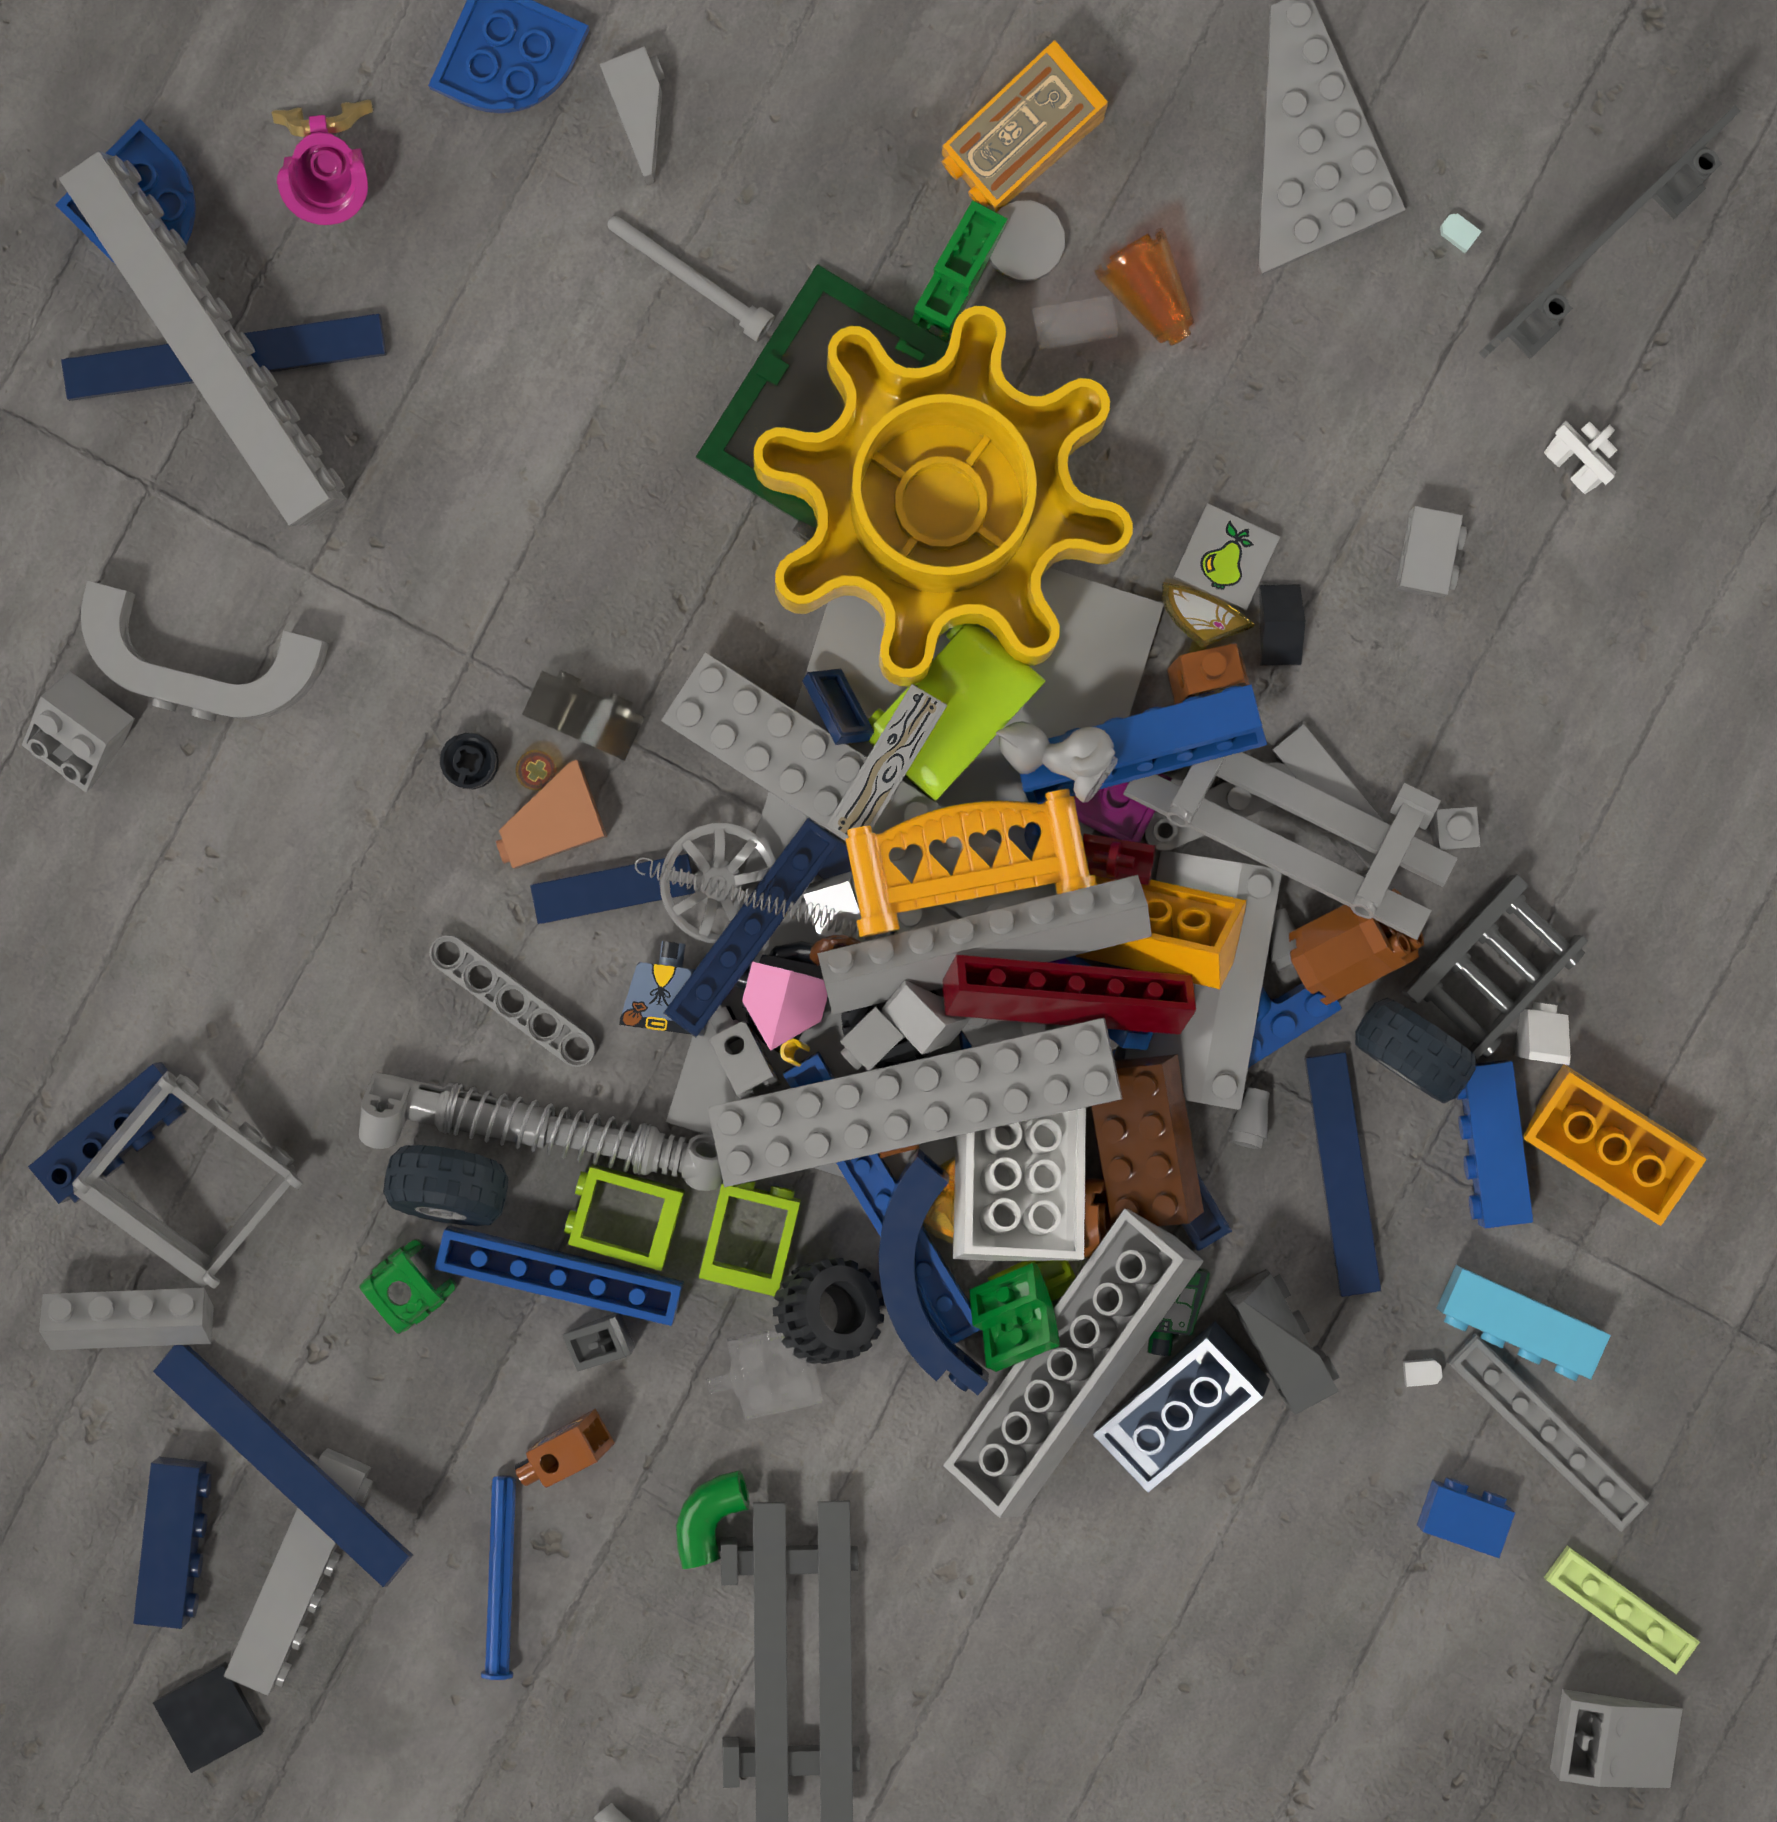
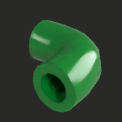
M740 1470L719 1475L698 1485L684 1501L676 1523L677 1550L682 1569L703 1566L721 1559L715 1536L717 1524L723 1517L729 1514L749 1510L750 1508L747 1485Z

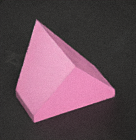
M752 962L742 1002L771 1051L821 1022L828 995L823 979Z

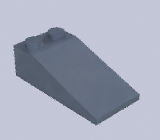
M1214 1321L1097 1428L1093 1435L1133 1478L1149 1492L1261 1400L1268 1387L1270 1378Z

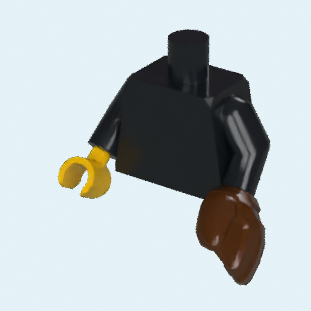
M831 935L816 941L814 944L799 941L778 945L770 951L769 955L762 954L759 963L823 979L817 953L862 942L847 935ZM750 966L740 977L735 987L745 990L751 969ZM747 1010L746 1021L759 1039L766 1044ZM802 1033L773 1049L781 1055L784 1061L797 1067L802 1064L795 1061V1051L799 1048L810 1051V1047L807 1044L799 1041Z

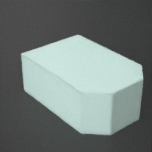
M1458 213L1450 214L1440 226L1441 236L1464 253L1468 251L1482 232Z

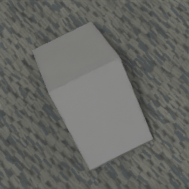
M907 980L903 981L882 1008L883 1015L921 1054L950 1045L971 1019V1017L945 1015L944 998Z

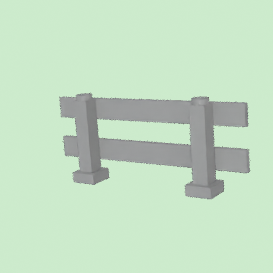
M1243 752L1192 765L1181 786L1158 775H1152L1130 781L1124 792L1125 796L1165 815L1171 823L1179 827H1189L1351 907V910L1360 917L1373 918L1416 940L1432 910L1388 889L1398 867L1401 866L1444 887L1458 859L1414 837L1418 827L1424 830L1427 829L1441 800L1406 783L1403 784L1390 810V813L1396 815L1392 825ZM1218 776L1376 854L1366 877L1205 799L1204 797L1214 778Z

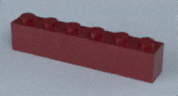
M956 955L943 978L945 1015L1068 1026L1105 1018L1107 1029L1180 1035L1196 1012L1192 975Z

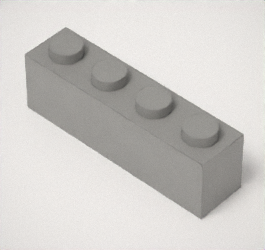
M205 1288L43 1294L39 1332L50 1350L211 1344L214 1306Z

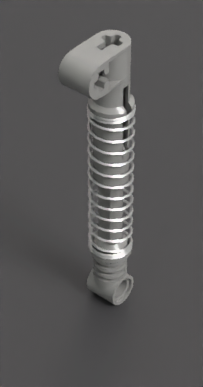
M379 1072L373 1073L362 1099L359 1138L362 1143L372 1148L384 1149L395 1145L400 1138L406 1120L435 1125L439 1132L449 1133V1135L454 1132L456 1136L458 1131L470 1133V1139L473 1138L474 1134L485 1136V1142L489 1141V1137L501 1139V1146L504 1145L505 1141L515 1142L517 1149L520 1147V1144L532 1146V1152L535 1151L536 1147L544 1149L546 1143H548L547 1155L551 1154L553 1145L563 1146V1159L566 1158L568 1148L579 1150L578 1162L582 1160L584 1151L594 1153V1165L597 1164L601 1154L609 1156V1169L612 1168L615 1158L624 1159V1171H628L631 1162L634 1174L638 1173V1175H648L651 1172L657 1173L659 1168L662 1169V1174L665 1175L671 1170L672 1176L675 1177L680 1172L686 1184L702 1191L715 1190L723 1182L714 1137L710 1134L696 1135L689 1140V1143H685V1137H680L679 1141H675V1135L670 1134L669 1139H666V1133L660 1132L657 1126L647 1125V1123H642L637 1132L632 1133L630 1120H626L621 1129L618 1130L616 1129L614 1116L608 1119L604 1127L601 1126V1118L598 1113L593 1115L590 1123H586L583 1110H580L574 1120H571L568 1107H564L557 1117L555 1116V1108L552 1103L544 1108L539 1107L537 1100L532 1101L531 1104H525L522 1097L511 1101L506 1093L497 1098L493 1097L491 1090L486 1091L483 1095L478 1094L475 1087L470 1088L469 1091H464L462 1084L458 1085V1083H448L445 1086ZM580 1115L582 1116V1122L578 1121Z

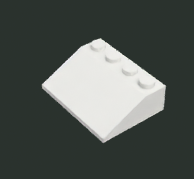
M1086 1107L955 1136L953 1259L986 1261L1084 1260Z

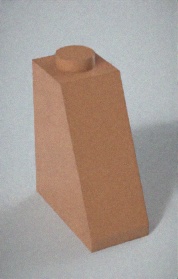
M581 761L569 762L499 830L502 839L497 840L496 844L504 864L510 862L512 868L518 869L607 837Z

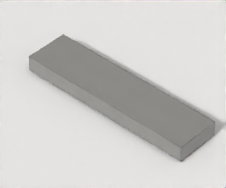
M1304 724L1272 749V752L1282 764L1288 767L1296 779L1383 821ZM1346 840L1370 869L1376 854Z

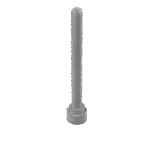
M612 216L609 218L607 226L610 231L740 321L739 326L744 328L743 333L755 342H759L767 333L775 319V315L762 306L757 309L752 305L749 308L620 217Z

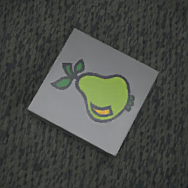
M1207 503L1173 578L1246 611L1280 536Z

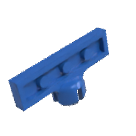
M1303 983L1276 999L1269 998L1264 987H1262L1248 1068L1340 1011L1342 1007L1338 1000L1325 1005L1320 999L1326 996L1320 991L1311 994Z

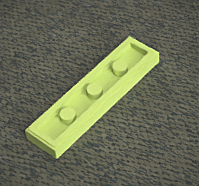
M1568 1545L1544 1576L1549 1583L1676 1675L1700 1643L1691 1634Z

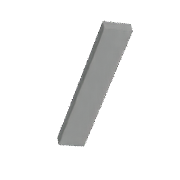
M1475 1333L1447 1361L1459 1375L1620 1532L1649 1504Z

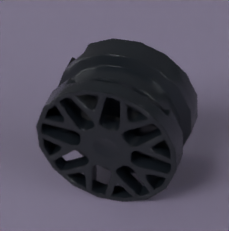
M465 732L453 736L445 743L441 750L439 763L443 775L450 783L459 788L475 790L485 787L494 779L499 769V756L497 749L490 740L475 733Z

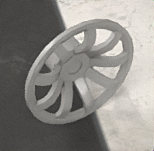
M711 823L699 826L685 833L674 843L666 855L661 868V874L666 864H668L666 880L668 879L675 859L684 849L699 869L697 872L696 888L704 875V891L709 879L712 877L711 892L717 880H720L718 895L724 883L727 882L726 898L732 884H734V899L742 884L761 881L776 860L765 842L753 832L729 823ZM714 833L713 861L707 862L691 841L703 835ZM725 833L737 835L747 840L746 844L730 862L724 861ZM756 848L764 858L768 869L740 874L738 868ZM675 871L674 881L676 880L679 871ZM682 872L681 883H683L687 875L685 872ZM664 873L660 879V893L664 907L672 921L683 932L694 939L715 944L721 934H711L710 930L717 908H723L729 922L737 914L733 905L734 902L731 901V893L726 900L723 897L724 890L718 898L716 897V889L710 896L709 886L705 893L701 892V883L696 892L674 905L670 893L672 876L668 882H665ZM690 874L689 884H691L695 874ZM741 890L740 901L742 900L745 894V891ZM702 901L706 904L700 929L698 930L680 914Z

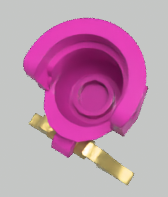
M371 100L357 103H342L343 113L334 117L318 115L310 116L309 119L304 120L302 108H295L289 111H272L274 124L284 125L292 135L304 137L296 145L293 155L284 157L283 167L279 169L280 171L277 175L280 196L288 209L297 217L313 224L334 225L350 219L363 206L368 192V181L361 148L350 149L345 141L334 136L332 133L345 131L351 128L360 117L372 113Z

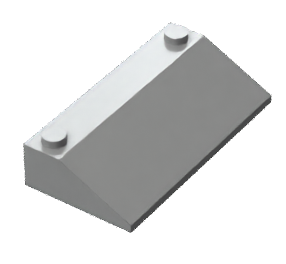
M1160 851L1156 881L1246 900V910L1234 963L1221 989L1193 983L1196 1012L1180 1035L1153 1033L1147 1050L1126 1048L1124 1060L1178 1054L1185 1100L1241 1110L1282 873L1272 868Z

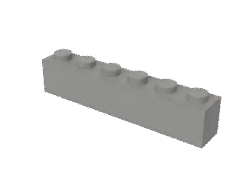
M327 1448L320 1455L317 1465L356 1502L364 1503L373 1483L372 1480L367 1478L372 1467ZM299 1508L295 1512L224 1674V1677L267 1696L276 1685L283 1687L292 1668V1664L286 1661L292 1648L295 1650L300 1649L309 1629L303 1626L308 1611L315 1614L325 1592L318 1588L324 1575L332 1576L341 1554L335 1552L337 1544Z

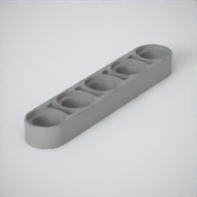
M444 935L432 943L429 956L437 969L564 1063L572 1067H581L588 1064L594 1058L596 1043L589 1033L461 938L453 935ZM447 941L455 943L460 951L458 960L452 965H446L438 958L439 946ZM479 965L487 967L492 974L490 985L484 989L474 987L470 981L472 969ZM510 989L520 991L524 997V1005L516 1013L507 1011L502 1004L504 993ZM548 1013L555 1018L557 1026L551 1036H541L536 1032L534 1021L538 1015ZM574 1037L583 1038L588 1043L589 1052L582 1060H574L567 1054V1043Z

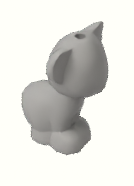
M1015 722L996 732L999 736L1001 753L1020 774L1034 772L1043 764L1053 773L1074 780L1073 790L1076 797L1083 803H1088L1094 797L1118 762V759L1114 756V743L1110 736L1104 730L1096 727L1080 728L1064 741L1056 744H1050L1048 737L1041 729L1027 722Z

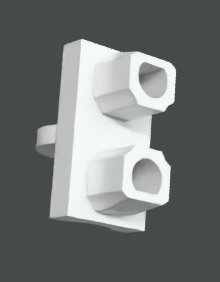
M1565 421L1557 428L1555 432L1557 436L1553 438L1545 450V455L1555 465L1560 467L1575 453L1584 465L1570 479L1584 494L1596 488L1602 482L1605 485L1615 477L1616 471L1603 459L1596 449L1599 448L1608 458L1617 451L1608 440L1615 431L1614 428L1609 424L1600 432L1589 421L1581 429L1591 440L1588 443Z

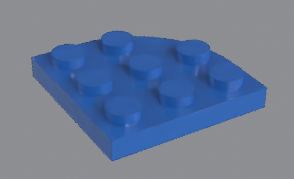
M467 0L428 86L430 90L484 112L510 113L530 108L548 98L565 81L588 35L589 26L533 0Z
M139 118L106 154L116 155L123 162L128 160L135 167L142 179L138 183L145 196L151 194L156 199L164 212V215L160 218L169 231L174 229L187 245L193 230L196 210L195 195L189 174L177 155ZM67 192L55 205L114 263Z

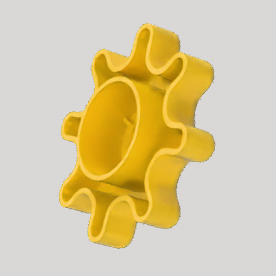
M973 306L965 309L954 323L950 343L945 355L935 364L922 368H906L896 364L887 355L878 339L863 327L848 326L840 329L832 336L829 342L827 371L845 404L839 419L829 429L818 433L775 427L765 431L758 438L754 446V471L758 480L771 490L794 495L805 500L813 508L818 524L814 536L805 545L788 554L780 561L775 571V593L778 601L786 610L795 614L810 613L841 596H856L870 603L880 613L884 623V632L879 651V667L882 675L889 682L898 686H911L912 684L920 683L930 670L935 647L940 636L949 628L961 624H979L988 628L997 637L1006 652L1019 662L1029 666L1045 662L1052 655L1059 639L1060 625L1043 596L1041 590L1043 574L1054 563L1064 559L1080 560L1093 564H1109L1123 555L1133 534L1132 520L1129 513L1122 506L1081 493L1073 484L1068 470V457L1076 449L1093 440L1103 429L1110 411V398L1106 389L1100 383L1086 378L1070 381L1054 392L1044 396H1029L1015 389L1005 379L1001 370V355L1006 338L1005 324L1002 317L995 310L986 306Z

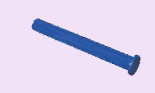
M507 1475L495 1476L492 1479L485 1670L481 1672V1677L489 1680L513 1678V1672L509 1671L516 1479Z

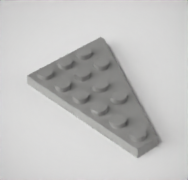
M1282 0L1271 5L1265 132L1263 140L1264 156L1260 202L1261 218L1259 223V259L1257 265L1260 276L1403 214L1406 210L1313 0Z

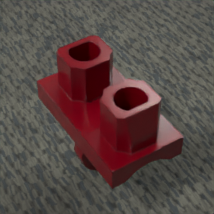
M1087 833L1083 834V845L1090 875L1114 880L1138 875L1141 884L1150 885L1157 845Z

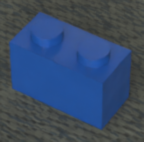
M1446 1477L1444 1483L1432 1479L1417 1522V1526L1422 1532L1500 1558L1515 1512L1508 1505H1505L1507 1499L1485 1490L1482 1496L1467 1492L1469 1487L1467 1484Z

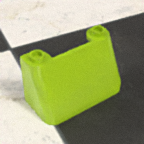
M961 624L952 627L945 635L950 642L934 658L927 676L920 683L915 684L918 688L947 705L905 775L928 798L935 802L995 738L996 732L1003 729L1046 682L1032 667L1010 656L999 640L979 624ZM910 686L886 712L878 708L868 719L874 734L867 742L873 747Z

